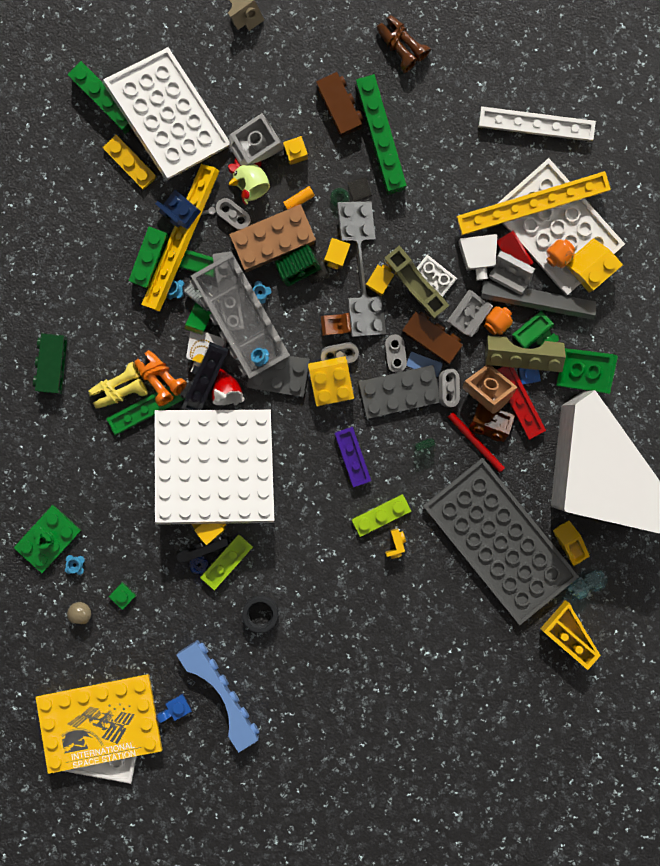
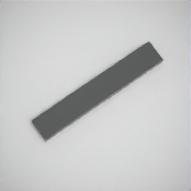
M483 280L482 299L592 320L596 316V301L528 288L520 295L497 282Z

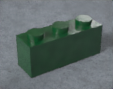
M41 333V337H38L37 349H39V357L35 359L37 376L33 378L35 391L62 394L68 337Z

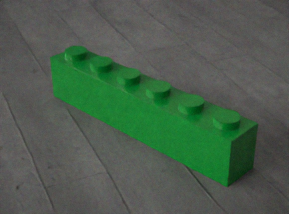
M375 74L356 79L355 86L386 193L390 195L406 190V181Z

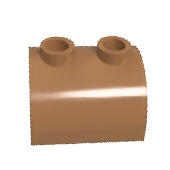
M486 365L465 380L463 389L494 414L511 399L517 386L493 366Z

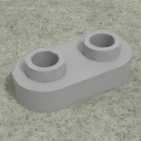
M223 198L217 202L216 211L218 215L235 229L241 230L250 225L251 219L249 214L232 200ZM224 206L230 208L228 212H223ZM239 218L245 219L243 224L238 223Z
M390 335L385 341L387 365L392 372L399 373L407 365L404 340L399 335ZM394 340L398 342V347L396 348L391 345V342ZM396 359L401 362V365L398 367L394 365V360Z
M348 342L325 347L321 351L320 357L321 361L346 356L347 363H352L358 358L359 351L355 344ZM351 349L352 353L347 355L345 351ZM328 353L334 354L332 358H327L326 355Z
M445 369L439 375V400L445 407H454L460 400V377L454 369ZM447 375L449 376V381H448V382L446 381V376H447Z

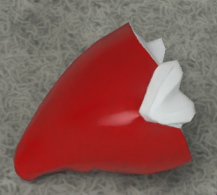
M220 369L213 386L212 401L215 405H229L232 403L238 405L239 402L241 403L245 399L241 387L235 378L223 369Z

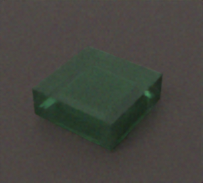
M429 438L415 443L414 446L416 451H420L436 444L434 439Z

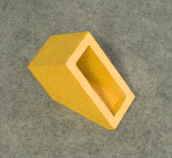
M570 521L559 525L553 530L559 544L573 566L590 557L581 535Z

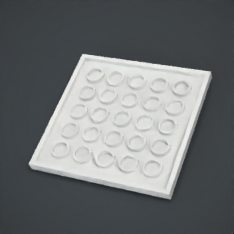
M155 410V525L274 523L271 410Z

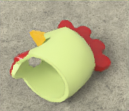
M235 158L234 164L228 165L229 172L233 174L229 185L237 186L242 190V201L247 205L248 201L260 198L269 190V180L265 172L260 168L261 161L246 166L240 165Z

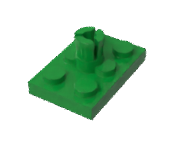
M565 348L566 358L563 371L559 372L556 386L585 391L595 390L599 393L610 394L618 356Z
M52 505L16 544L14 549L38 571L44 573L82 530L57 507Z

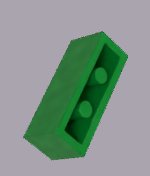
M148 226L129 282L148 289L168 242L169 235Z

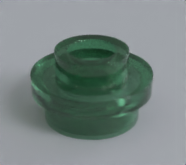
M343 188L333 190L330 196L331 203L337 207V202H349V193ZM342 195L344 199L338 201L336 197Z

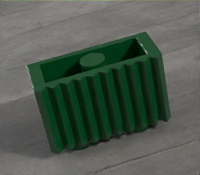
M308 244L296 249L291 254L281 256L278 261H275L280 277L287 287L321 270L315 253Z

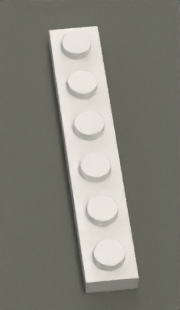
M481 107L478 127L592 142L596 121Z

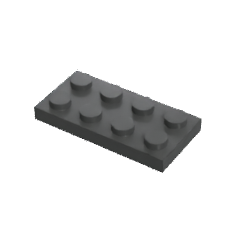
M433 365L359 381L367 419L440 403L439 388Z

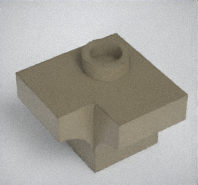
M229 0L232 8L228 15L237 30L245 25L250 31L264 21L255 0Z

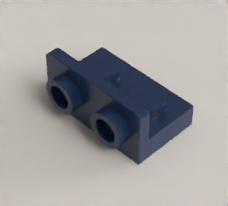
M177 190L172 192L164 204L159 201L155 203L160 208L159 212L166 218L171 217L170 222L178 228L182 226L187 230L201 212Z

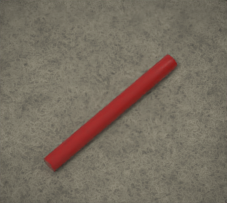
M454 412L447 416L499 473L505 468Z

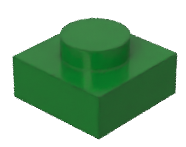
M122 582L109 598L123 610L136 594Z

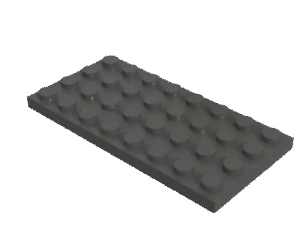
M483 458L478 460L423 505L519 625L579 578L577 573Z

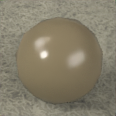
M83 602L73 603L67 611L69 622L76 624H87L92 615L89 606Z

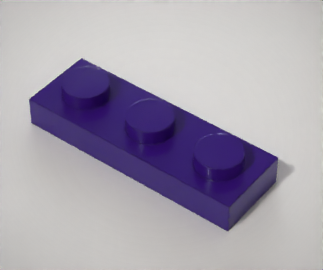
M353 427L336 432L335 436L353 487L370 482L371 478Z

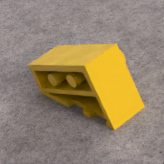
M566 600L540 628L587 670L601 656L573 611L572 606Z

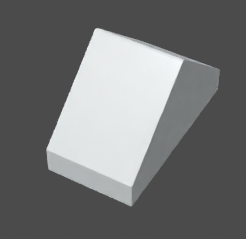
M595 390L580 392L561 406L551 506L568 513L660 533L659 479Z

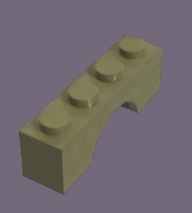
M400 245L384 258L385 263L433 320L449 307V304L418 271L413 261Z
M489 335L487 337L485 365L554 372L563 371L566 358L564 343L545 341L538 348L526 349L512 344L507 337Z

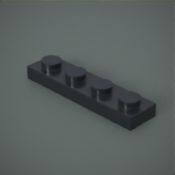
M212 342L209 343L181 405V410H202L228 353L227 348Z

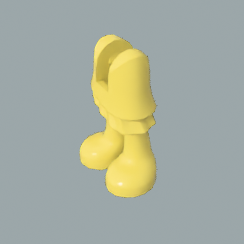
M130 362L125 372L109 381L107 379L101 381L88 391L90 396L100 394L103 391L106 393V397L93 403L95 408H102L118 403V401H123V396L136 393L139 396L148 394L146 386L141 379H137L118 390L114 389L124 382L140 377L134 362Z

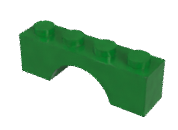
M80 61L67 75L127 134L132 128L103 85V82Z

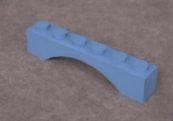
M196 640L179 651L177 657L187 672L205 679L220 694L229 718L228 737L239 753L258 741L259 729L255 723H250L247 710L244 707H240L238 696L234 691L231 692L227 686L229 683L226 677L220 675L217 671L219 667L213 658L210 660L208 657V649L205 644Z

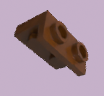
M478 403L469 429L476 434H483L495 441L504 442L510 433L515 415L503 410L492 414L483 405Z

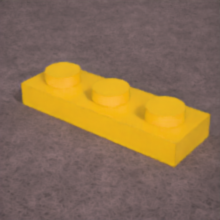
M117 135L102 147L143 190L157 178Z

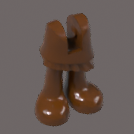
M390 15L386 20L394 32L391 33L383 23H380L376 28L387 47H390L392 52L396 50L402 59L401 71L407 73L415 66L417 60L422 61L428 56L431 48L415 41L407 33L405 25ZM401 39L408 45L414 55L401 44Z

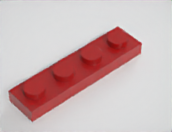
M503 366L497 369V371L517 386L509 403L527 438L531 439L545 432L546 429L514 367Z

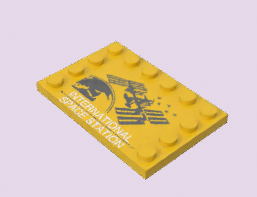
M149 674L36 696L48 774L163 751Z

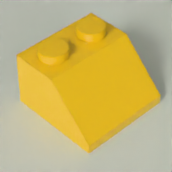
M593 238L575 254L574 259L566 267L588 292H591L623 264L611 250Z

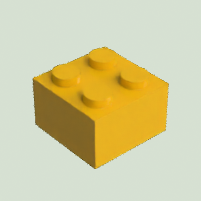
M346 356L308 364L316 406L354 399Z

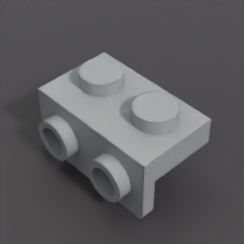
M501 251L497 256L496 265L490 272L489 278L522 295L531 282L535 268Z
M468 290L447 322L462 334L472 337L479 330L480 324L493 305L485 302L473 291Z

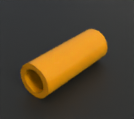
M308 186L283 203L288 210L303 204L314 197L315 194L310 186Z

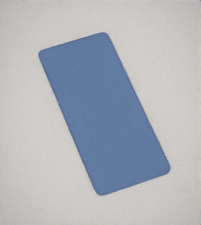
M411 352L406 366L417 369L433 365L435 375L438 377L443 363Z

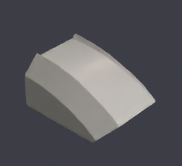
M263 113L229 135L230 149L240 165L247 166L260 162L285 149Z

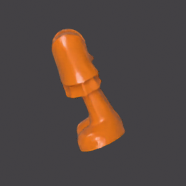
M148 350L144 353L150 361L146 366L139 359H136L134 363L141 377L144 380H148L158 394L155 398L157 405L163 406L171 402L174 397L156 376H160L175 396H178L185 389L187 382L182 378L175 380L168 373L170 368L166 367L164 362Z

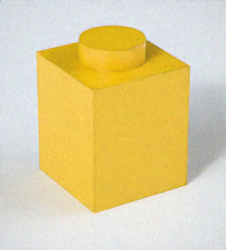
M302 136L283 142L290 165L308 159Z
M332 238L324 262L328 263L327 266L338 270V267L343 268L350 244Z
M384 264L382 267L377 265L366 283V287L382 296L394 277V274L391 273L392 270Z

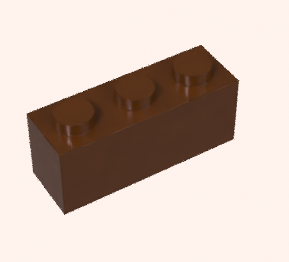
M335 72L316 81V87L340 137L342 138L361 129V122L364 120L360 111H356L353 106L355 101L352 94H348L345 89L347 84L344 77H339L338 73Z
M421 311L419 313L415 312L401 332L446 364H450L463 345L460 343L461 339L454 334L448 335L444 332L445 328L439 323H431L429 321L430 317Z

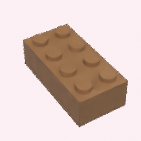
M301 204L229 234L245 272L275 261L283 255L291 254L306 244L310 246L316 243Z

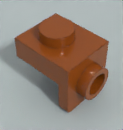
M349 313L321 316L323 336L351 332Z

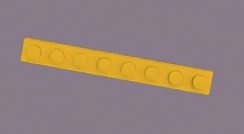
M203 164L200 165L186 199L201 212L188 230L182 226L179 228L174 226L141 305L160 312L219 174L218 169Z
M604 171L465 213L456 218L461 235H466L605 193L611 189L606 172Z

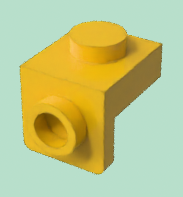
M398 528L390 530L396 549L385 552L386 557L390 556L391 559L402 556V552H405L403 543L406 542L403 531L399 532Z

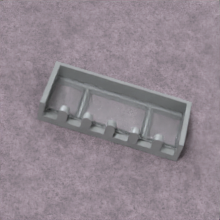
M233 253L191 275L192 280H190L192 287L195 291H200L202 295L199 298L205 308L209 307L212 314L209 316L214 325L219 324L222 330L219 334L224 342L228 341L231 345L229 351L233 358L239 359L241 365L238 367L243 376L248 375L251 378L290 356ZM256 348L267 349L269 352L268 362L261 367L256 366L251 360V353Z

